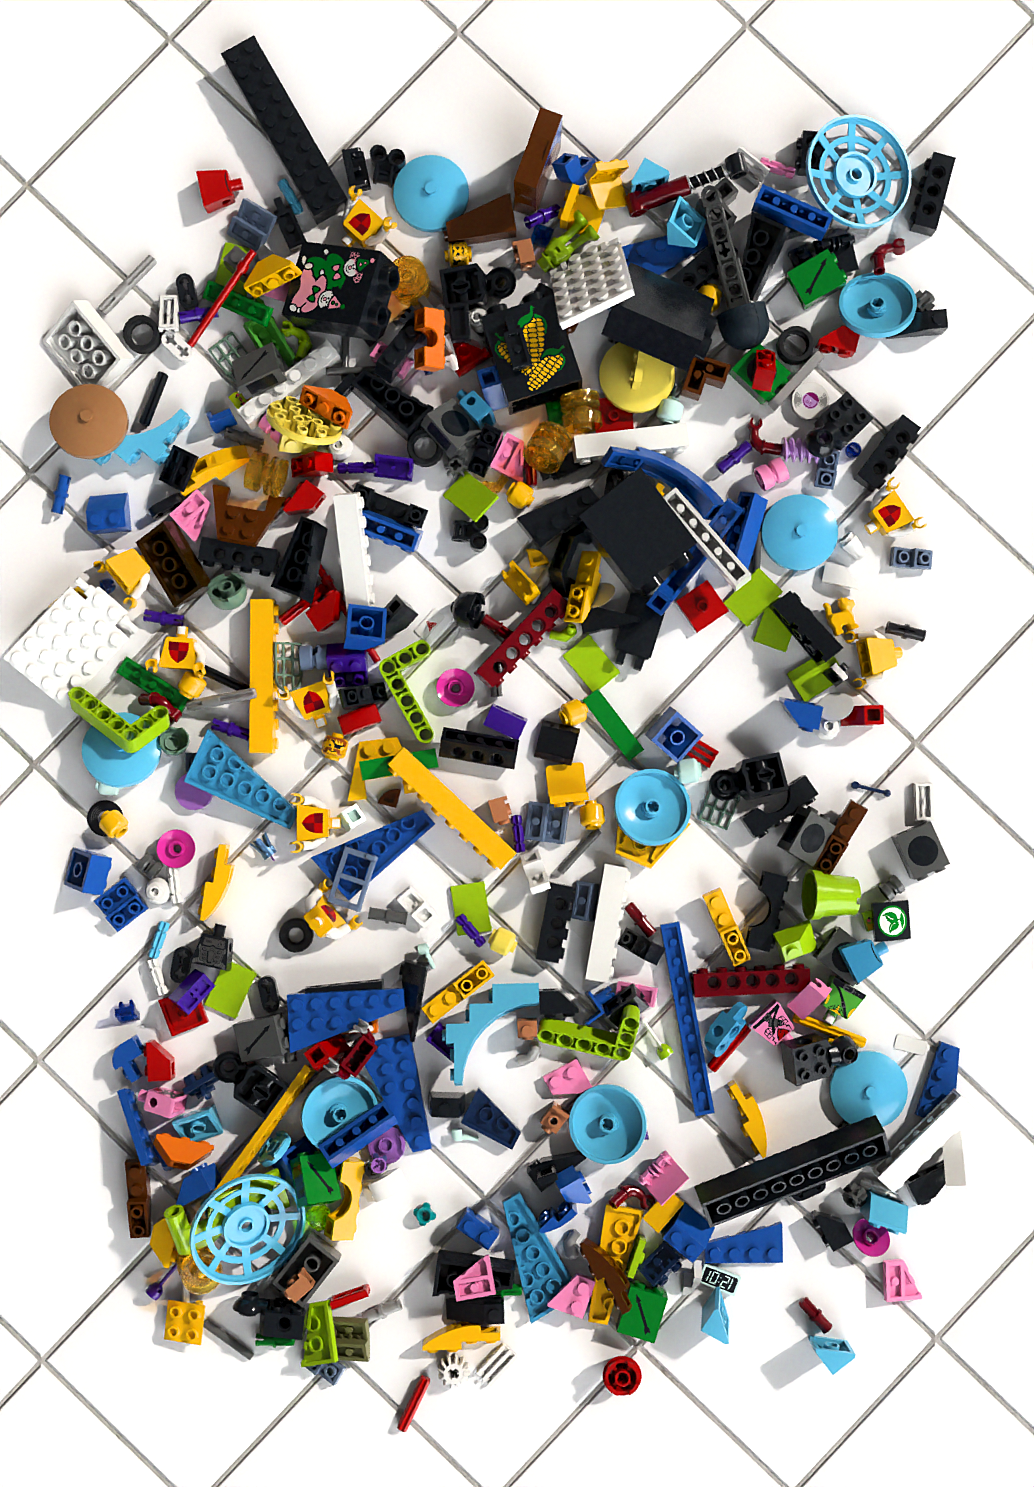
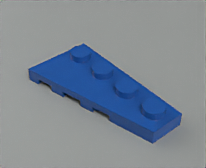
M939 1041L914 1113L915 1115L925 1118L954 1088L956 1089L960 1048Z
M126 1088L117 1091L141 1166H154L161 1163L153 1149L154 1145L136 1104L135 1093L131 1089Z
M777 1222L770 1226H761L751 1231H742L732 1236L727 1235L709 1240L704 1249L705 1263H783L782 1222Z

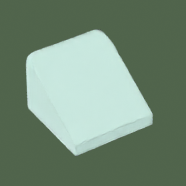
M354 804L337 816L341 817V824L347 832L366 820L357 804Z

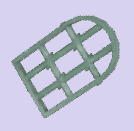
M230 332L210 347L208 351L223 369L225 375L236 382L230 376L232 372L227 373L221 362L226 359L233 370L229 356L234 353L237 358H240L237 350L241 347L246 354L248 352L233 332ZM230 336H233L239 343L237 347L233 348L227 340ZM224 341L230 347V352L227 354L219 346ZM216 347L222 354V358L219 360L212 353V350Z
M273 642L274 680L277 687L286 692L284 689L286 677H291L292 690H289V692L297 690L302 683L303 673L300 667L299 658H294V645H298L299 657V648L302 646V643ZM277 644H282L281 657H277ZM285 645H291L290 657H285ZM277 660H282L281 673H277ZM286 660H291L290 674L285 673ZM295 661H299V674H294ZM277 676H282V686L278 682ZM299 677L298 684L295 687L294 679Z
M722 782V784H721V786H720L721 789H723V787H724V784H725L724 782ZM709 789L698 819L712 826L715 825L727 830L736 806L739 803L740 794L738 793V797L733 799L736 803L732 813H730L726 809L729 801L725 802L723 810L717 808L719 799H715L713 806L707 804L711 794ZM706 806L711 810L707 820L701 818ZM714 810L719 811L721 814L717 824L710 822ZM724 814L730 816L726 828L720 826Z

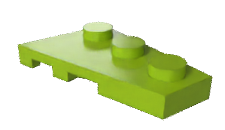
M330 1300L310 1303L306 1325L308 1331L303 1346L305 1352L304 1359L301 1360V1367L335 1363L338 1361Z

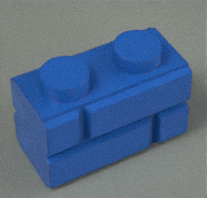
M468 1206L456 1223L458 1230L487 1250H489L499 1235L498 1227L478 1213H474V1210Z

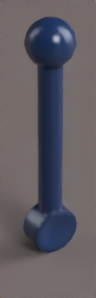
M857 781L851 784L853 789L861 788L884 794L885 797L891 795V791L888 789L880 790L864 786Z

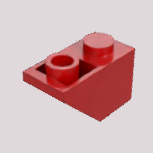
M842 325L820 338L815 348L819 349L822 353L828 354L832 352L838 354L841 358H849L856 352L860 335L850 330L847 326Z
M756 349L752 373V389L771 392L776 373L775 352L768 349Z
M313 451L292 458V478L319 477L334 473L333 454Z
M306 479L304 483L300 482L293 497H289L284 502L283 511L287 515L315 512L325 500L326 495Z
M341 590L327 592L322 601L312 603L309 606L310 609L305 612L317 632L325 631L339 621L343 592Z
M883 705L854 706L852 712L840 720V726L883 725Z
M338 1034L318 1042L307 1050L304 1055L313 1069L322 1072L325 1069L323 1065L326 1066L330 1062L328 1058L331 1057L335 1061L346 1053L350 1046L343 1036Z
M156 1040L146 1042L143 1052L144 1057H147V1065H145L144 1072L145 1076H148V1082L174 1079L176 1077L175 1058Z

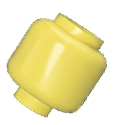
M503 927L497 930L494 929L488 940L490 949L502 956H506L509 952L513 953L518 944L515 941L516 935Z

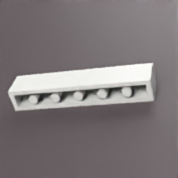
M326 340L285 372L287 381L254 396L237 409L238 413L253 431L258 427L259 421L267 412L269 404L277 400L286 399L287 396H298L302 392L304 385H312L326 374V368H334L341 362L340 355L330 342Z
M680 423L573 436L571 444L574 463L580 462V465H586L595 460L601 463L610 446L629 450L642 447L662 455L672 451L673 454H680L689 447L687 424Z
M676 487L663 497L698 542L695 544L735 591L751 580V573Z
M360 492L336 494L333 496L346 610L348 604L373 607V604H375V595L371 592L373 576L369 574L371 558L370 555H367L366 548L369 546V540L364 531V528H366V517L362 514L364 499L360 496Z
M604 863L585 979L608 983L609 978H613L614 967H611L612 959L616 960L617 948H614L615 940L619 941L621 929H618V923L623 920L624 915L621 905L622 902H626L627 891H624L625 883H629L630 872H627V867Z
M954 1088L890 1151L891 1157L881 1160L872 1171L894 1193L904 1185V1182L911 1175L918 1171V1168L924 1162L930 1160L932 1155L939 1148L943 1147L946 1141L956 1134L960 1127L970 1120L977 1110Z

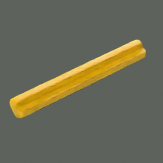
M795 1013L793 1015L792 1021L835 1038L845 1035L849 1036L855 1041L856 1046L861 1048L866 1044L867 1039L863 1036L809 1016L802 1020Z

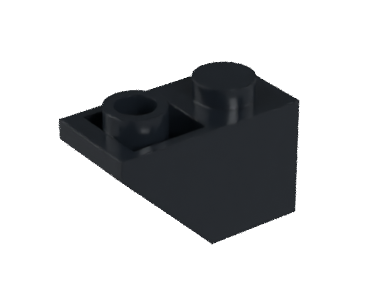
M627 927L618 942V945L656 966L666 949Z
M558 988L539 989L540 1015H544V1018L556 1017V1014H563L564 1017H573L575 1013H579L578 1006Z
M817 1210L812 1211L814 1218L811 1220L817 1230L821 1229L823 1233L821 1239L826 1248L830 1246L834 1252L854 1241L841 1218Z

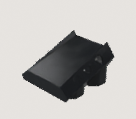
M543 720L534 757L571 766L580 728Z

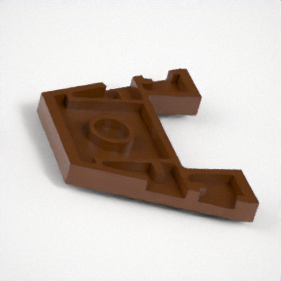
M213 484L218 540L256 547L269 529L273 519L277 518L278 512L284 507L283 504L286 501V497L269 495L265 511L227 505L231 493L230 487Z

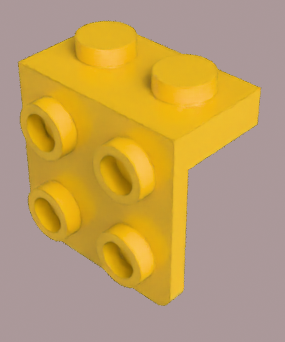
M614 159L604 163L603 161H598L585 174L597 210L627 206L625 201L626 193L620 178L629 168L627 160L619 161Z
M572 183L571 189H567L564 196L565 206L559 210L560 228L568 230L574 223V212L579 210L589 223L586 227L591 225L598 233L605 210H597L593 198L579 194L580 186ZM585 228L580 230L577 234L581 235L584 232Z
M572 763L571 766L559 764L546 767L549 804H554V808L566 806L565 802H573V805L585 804L584 800H589L588 792L586 791L583 763Z

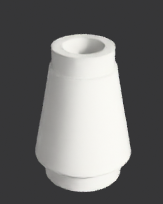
M852 532L847 533L839 541L841 547L857 560H861L867 554L857 535H853Z

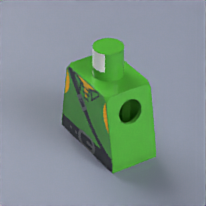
M830 975L826 986L832 990L821 1003L822 1006L828 1009L823 1020L832 1025L838 1015L847 1020L865 999L866 995Z

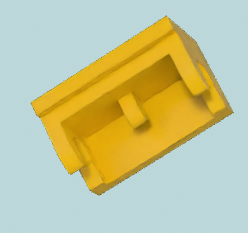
M512 560L508 563L509 571L505 572L502 570L501 575L504 578V583L527 606L541 593L536 584Z
M674 1193L663 1206L656 1201L643 1216V1219L659 1233L685 1201Z

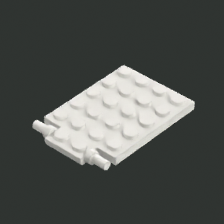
M618 237L607 243L603 242L597 246L592 245L586 251L572 255L567 262L564 261L560 263L561 266L549 271L559 324L562 330L635 296L624 251Z
M80 577L74 583L84 591L83 593L87 597L83 598L69 586L3 656L8 663L63 708L70 702L69 690L74 687L84 688L130 639L116 624L125 626L133 634L139 629L129 620L130 618L126 615L128 611L101 587L96 586L95 588L92 585H88Z

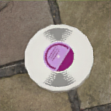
M816 382L801 384L794 390L791 396L792 410L797 417L803 420L818 419L829 406L827 391Z

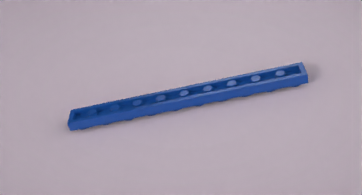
M677 921L660 924L663 945L666 948V962L695 1116L712 1114L715 1112L680 923Z

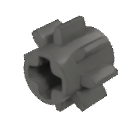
M919 290L915 294L917 299L916 313L933 309L935 298L929 291L925 290L922 293Z
M458 455L452 459L448 457L449 463L444 465L445 469H449L446 473L447 476L452 474L455 480L457 476L461 475L464 477L463 470H468V466L463 465L465 458L460 460ZM455 464H458L459 467L455 471L453 467L455 466Z
M856 1183L848 1184L843 1189L845 1191L842 1194L843 1200L849 1207H862L866 1203V1190L862 1185Z

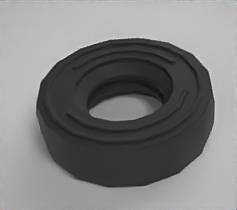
M301 918L289 919L284 922L279 931V941L283 948L294 953L307 949L314 937L313 930L309 927V924ZM299 928L302 930L304 936L300 942L295 943L290 940L289 932L291 929Z

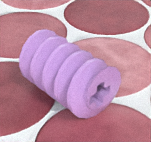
M785 437L782 438L780 456L784 457L785 462H787L789 457H791L792 462H795L796 458L799 457V461L802 463L804 457H806L808 463H810L812 458H814L816 464L818 463L819 457L809 453L806 448L805 439L802 443L801 438H797L796 442L793 438H789L788 442Z

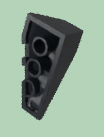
M406 959L405 963L400 965L399 975H402L401 981L405 993V1008L410 1042H415L429 963Z

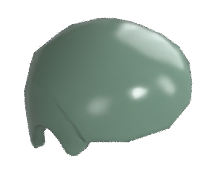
M169 727L159 737L160 748L165 754L171 756H178L185 752L190 742L189 734L182 727Z

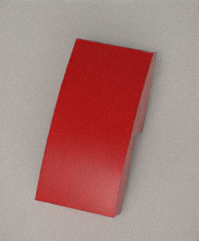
M371 704L337 717L343 736L361 731L362 728L379 724L382 721L376 704Z

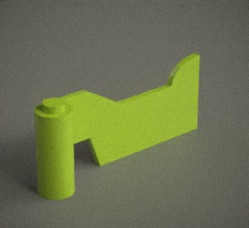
M278 1168L265 1173L281 1178ZM265 1179L250 1180V1187H261L270 1191L280 1184L276 1181ZM242 1184L221 1193L214 1200L220 1202L229 1194L240 1190ZM284 1189L277 1196L282 1201L284 1208H288L291 1206ZM249 1193V1201L258 1203L265 1195ZM241 1195L228 1201L225 1206L232 1209L240 1204ZM273 1200L267 1204L270 1209L278 1210ZM173 1205L165 1210L164 1217L178 1254L187 1256L191 1254L189 1244L191 1226L183 1206ZM208 1206L207 1218L198 1222L195 1235L206 1230V1224L213 1208ZM218 1212L213 1220L212 1228L222 1225L225 1215ZM221 1234L212 1236L213 1243L221 1236ZM206 1239L195 1243L196 1250L207 1246Z

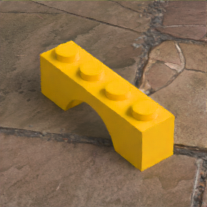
M349 1157L336 1167L338 1180L343 1185L344 1196L340 1206L326 1217L324 1235L332 1241L353 1240L354 1233L356 1232V1216L359 1212V1196L362 1192V1175L365 1172L364 1162L357 1157Z

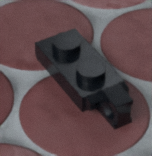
M281 197L273 199L277 210L273 211L274 215L277 216L276 221L291 252L300 248L303 241H307L292 208L289 205L284 206Z
M512 316L505 317L507 329H503V337L513 371L516 372L533 367L522 328H520V325L515 326Z
M572 451L547 464V469L541 471L540 476L542 481L551 477L553 480H560L592 465L593 462L591 461L590 464L580 465V462L574 463Z

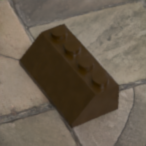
M163 521L136 542L174 608L201 596L209 590L208 584L210 579L175 521Z

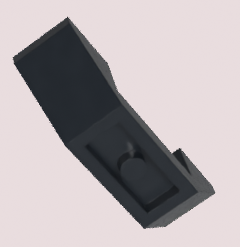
M356 483L353 492H360V496L364 499V509L411 527L422 529L428 514L427 509L411 503L409 506L378 494L372 488Z
M579 526L561 535L548 569L552 588L564 598H569L571 584L576 582L566 575L578 543L590 545L591 543Z

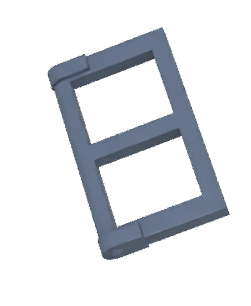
M345 846L327 902L361 912L378 856ZM348 854L371 861L365 880L342 873ZM340 878L363 885L357 904L335 897Z

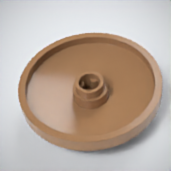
M96 384L78 385L65 391L55 401L49 417L50 430L57 444L68 454L82 459L100 458L113 452L123 442L129 425L127 410L121 399L110 389Z

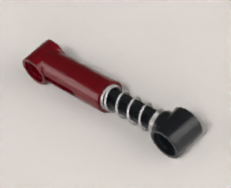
M742 152L731 154L726 157L725 162L720 164L719 167L714 169L711 167V170L706 172L703 170L701 174H694L693 177L689 178L684 175L645 191L629 193L625 196V201L630 217L642 216L650 209L674 201L678 196L685 197L692 194V189L696 190L697 187H704L705 184L713 183L716 180L721 181V178L730 177L731 180H737L746 176L749 171L744 154Z

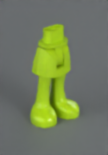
M576 210L573 214V225L560 237H553L541 253L542 256L536 261L545 273L549 269L559 266L560 263L567 262L571 254L585 242L590 240L597 241L600 238L591 225L586 227L589 223L579 210ZM585 228L584 232L577 239L565 246L575 234Z

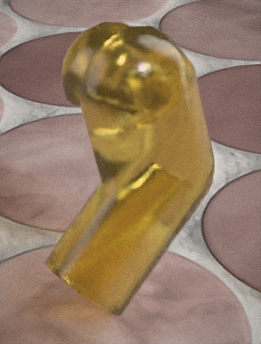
M501 474L496 482L483 481L482 484L497 494L509 479Z

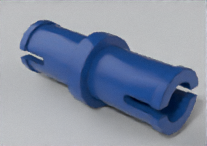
M59 474L56 491H53L55 496L51 512L63 515L66 498L69 497L67 493L71 477Z

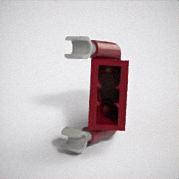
M360 1018L358 1019V1025L354 1024L353 1028L361 1032L362 1036L352 1043L338 1063L330 1057L328 1058L330 1062L326 1066L323 1065L331 1074L334 1073L343 1080L348 1079L351 1075L356 1078L378 1048L374 1044L375 1038L368 1028L369 1023Z

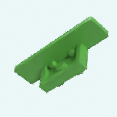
M252 297V299L265 304L264 301L259 297L256 299ZM272 315L268 327L252 320L244 323L243 327L257 349L273 342L287 367L293 365L296 358L295 352L287 344L283 332L276 326Z

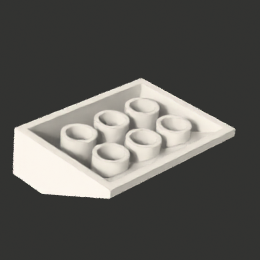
M87 300L72 301L42 340L78 385L96 384L106 387L123 373L135 359Z

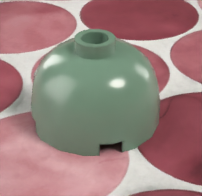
M230 573L231 575L228 576L220 574L209 582L207 594L216 607L222 610H232L243 604L247 596V589L241 575L236 573Z

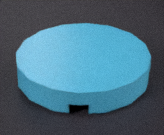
M277 1132V1136L269 1138L260 1149L258 1162L264 1167L276 1163L287 1151L291 1142V1136L287 1132Z

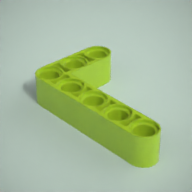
M418 640L382 660L379 664V670L417 739L424 744H428L434 739V731L401 673L430 655V645L424 640ZM419 645H426V653L418 654L417 647ZM403 654L410 655V661L406 664L400 661V657ZM387 663L393 664V670L390 673H386L383 670L384 665ZM395 680L403 682L401 689L395 690L393 688ZM409 696L412 698L411 705L403 706L402 699ZM414 713L421 715L419 723L411 721V716ZM429 730L431 733L430 738L422 740L420 737L421 731Z
M74 687L68 692L71 709L127 753L139 751L170 726L168 709L164 706L152 708L135 722L129 724L84 688Z
M634 1005L624 1007L616 1033L558 1019L543 1018L539 1022L537 1038L545 1044L624 1061L630 1057L639 1028L640 1010Z

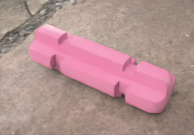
M765 157L760 159V162L770 169L769 172L781 176L784 174L785 177L790 179L794 177L795 167H786V164L774 160L769 161Z

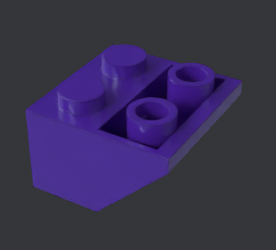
M344 643L327 644L326 662L330 678L331 671L334 672L336 687H353L369 684L367 650L343 649Z

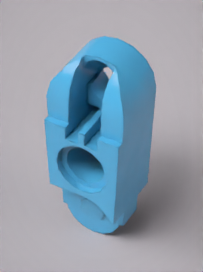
M740 1001L733 1005L728 1013L722 1010L705 1035V1046L715 1057L721 1056L728 1049L746 1024L743 1017L746 1015L748 1007Z

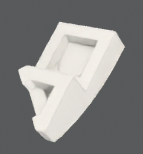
M446 334L444 335L445 365L455 371L459 369L450 336Z
M831 563L825 564L822 577L823 583L859 590L858 584L845 566Z
M695 1260L691 1272H683L682 1295L691 1294L701 1283L702 1260Z

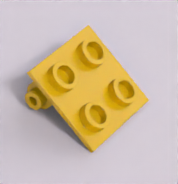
M168 1300L164 1339L201 1345L205 1315L203 1301L197 1300L193 1304Z

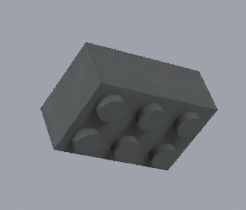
M311 1230L291 1258L275 1276L272 1284L283 1292L288 1285L286 1282L293 1275H297L300 1268L304 1267L316 1282L314 1287L296 1302L303 1308L337 1265L342 1254Z

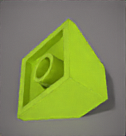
M810 920L773 933L782 964L818 950Z

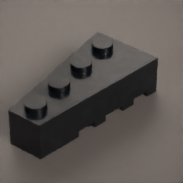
M755 212L751 214V223L747 233L748 238L742 262V270L749 297L753 302L758 301L790 232L788 227ZM738 284L735 291L736 294L740 292V286Z
M363 370L351 382V391L406 441L409 440V437L415 431L422 427L420 424L423 419L434 409L431 405L420 402L418 398L407 395L401 389L387 384L386 381L366 370Z
M587 486L517 517V523L538 550L541 551L575 525L574 519L598 501L599 498L590 486Z
M303 516L300 517L271 587L312 604L328 530L317 521Z
M787 592L769 607L818 666L826 663L844 648L817 620L812 611L802 604L800 597L795 592Z
M439 1249L432 1297L446 1293L454 1295L453 1280L484 1256ZM490 1257L495 1290L513 1289L516 1260Z

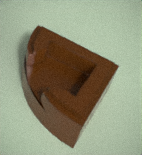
M392 789L385 792L379 798L378 804L397 808L401 789Z

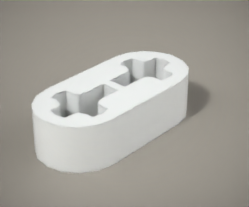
M173 331L163 333L161 338L163 345L183 363H188L194 358V351L180 336ZM169 337L173 338L176 343L175 346L172 343H168L167 339ZM182 348L189 355L187 357L185 355L182 356L179 349Z

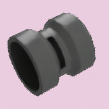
M147 853L139 861L136 868L139 871H144L146 876L152 880L164 865L160 861H155L153 856Z
M892 875L886 883L878 885L880 892L888 901L893 900L896 894H901L905 891V887L895 875Z

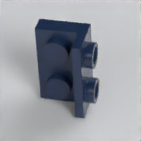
M664 1240L637 1269L653 1287H662L669 1280L668 1276L672 1272H677L682 1267L681 1262L684 1258L679 1256Z

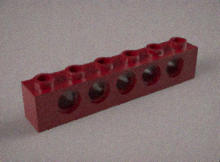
M555 589L551 590L481 664L474 674L489 689L494 686L498 688L504 682L502 677L507 672L511 674L517 668L515 663L520 658L524 660L530 654L529 648L532 645L536 647L543 640L541 636L545 631L549 633L556 626L554 622L558 617L562 619L565 616L568 601ZM546 608H550L553 611V617L546 616ZM533 622L540 624V631H535L532 628ZM521 635L527 638V645L520 643L519 637ZM507 649L514 651V659L507 657ZM494 663H499L502 666L500 673L494 671Z
M803 963L792 964V967L776 964L773 965V968H766L765 965H756L754 969H746V966H736L735 970H727V967H717L715 971H708V968H697L696 972H691L692 993L694 997L798 993L811 982L810 968L804 966ZM788 973H792L794 976L793 981L790 983L785 982V976ZM769 974H773L775 978L771 984H767L765 980ZM754 975L755 982L748 985L746 983L747 977ZM730 976H735L736 983L732 986L727 985V979ZM710 977L717 978V983L713 987L707 984Z

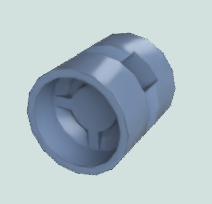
M327 644L316 645L315 648L311 645L300 646L299 660L302 671L313 670L314 667L318 670L328 669L326 662Z

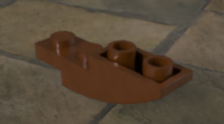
M850 799L842 814H839L834 823L836 827L812 868L822 871L824 874L832 873L847 849L848 842L866 815L868 808Z
M139 1158L126 1159L127 1212L130 1238H148L151 1236L150 1174L147 1173V1166H141Z
M588 1238L583 1239L579 1249L581 1255L589 1263L588 1268L591 1275L595 1276L597 1281L605 1278V1286L614 1296L613 1302L615 1307L621 1311L622 1315L629 1312L632 1304L625 1291L630 1286L626 1275L604 1249Z

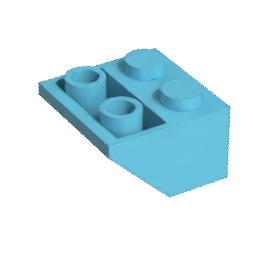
M866 1190V1203L860 1208V1212L864 1219L869 1222L868 1224L876 1228H880V1226L886 1227L887 1231L899 1235V1232L906 1234L908 1206L903 1201L888 1198V1196L885 1197Z

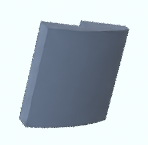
M243 198L237 216L232 217L227 235L256 252L267 241L277 216L250 199Z
M529 801L524 839L565 844L570 806L554 808V804Z

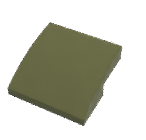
M333 1316L338 1360L369 1362L370 1332L368 1318Z

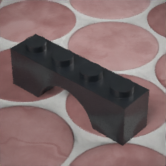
M414 314L376 361L374 374L390 384L401 371L407 356L417 343L421 344L426 338L423 332L414 330Z
M806 775L800 776L788 785L787 800L778 811L768 813L759 808H754L739 818L753 838L757 836L759 839L769 833L767 829L772 826L778 827L784 822L783 818L788 815L792 817L799 805L805 804L808 806L816 800L815 796L818 795V792Z
M762 871L758 890L766 896L769 909L767 916L761 923L748 927L745 939L747 947L770 952V949L774 948L775 939L773 933L775 930H778L780 925L778 916L779 912L783 911L785 905L783 896L784 892L787 893L790 882L787 881L788 877Z

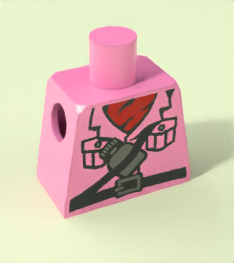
M775 999L748 1023L753 1030L774 1046L780 1041L784 1042L794 1039L789 1033L795 1027Z
M156 1087L148 1091L141 1089L138 1094V1101L145 1102L144 1110L167 1118H173L185 1112L189 1094L185 1095L184 1092L163 1087Z

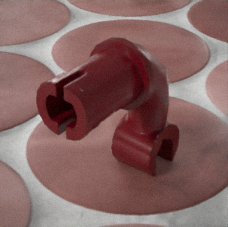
M895 239L893 243L882 244L874 250L870 256V261L873 263L875 275L879 276L885 273L884 260L887 253L893 252L895 255L905 253L904 239Z
M752 417L748 423V429L750 430L749 440L752 447L760 455H763V453L780 455L782 444L765 442L764 439L761 440L759 429L763 424L760 418L756 426L753 424Z
M158 692L142 693L138 697V703L141 706L166 707L170 723L173 720L177 723L182 716L181 711L173 707Z
M633 1184L620 1185L619 1190L608 1200V1203L614 1209H617L626 1199H630L631 1196L640 1200V1206L644 1210L650 1209L646 1204V1200L651 1205L655 1203L652 1195H646L640 1187Z

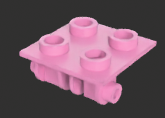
M665 1150L639 1175L638 1181L643 1186L645 1185L660 1205L663 1206L689 1177Z

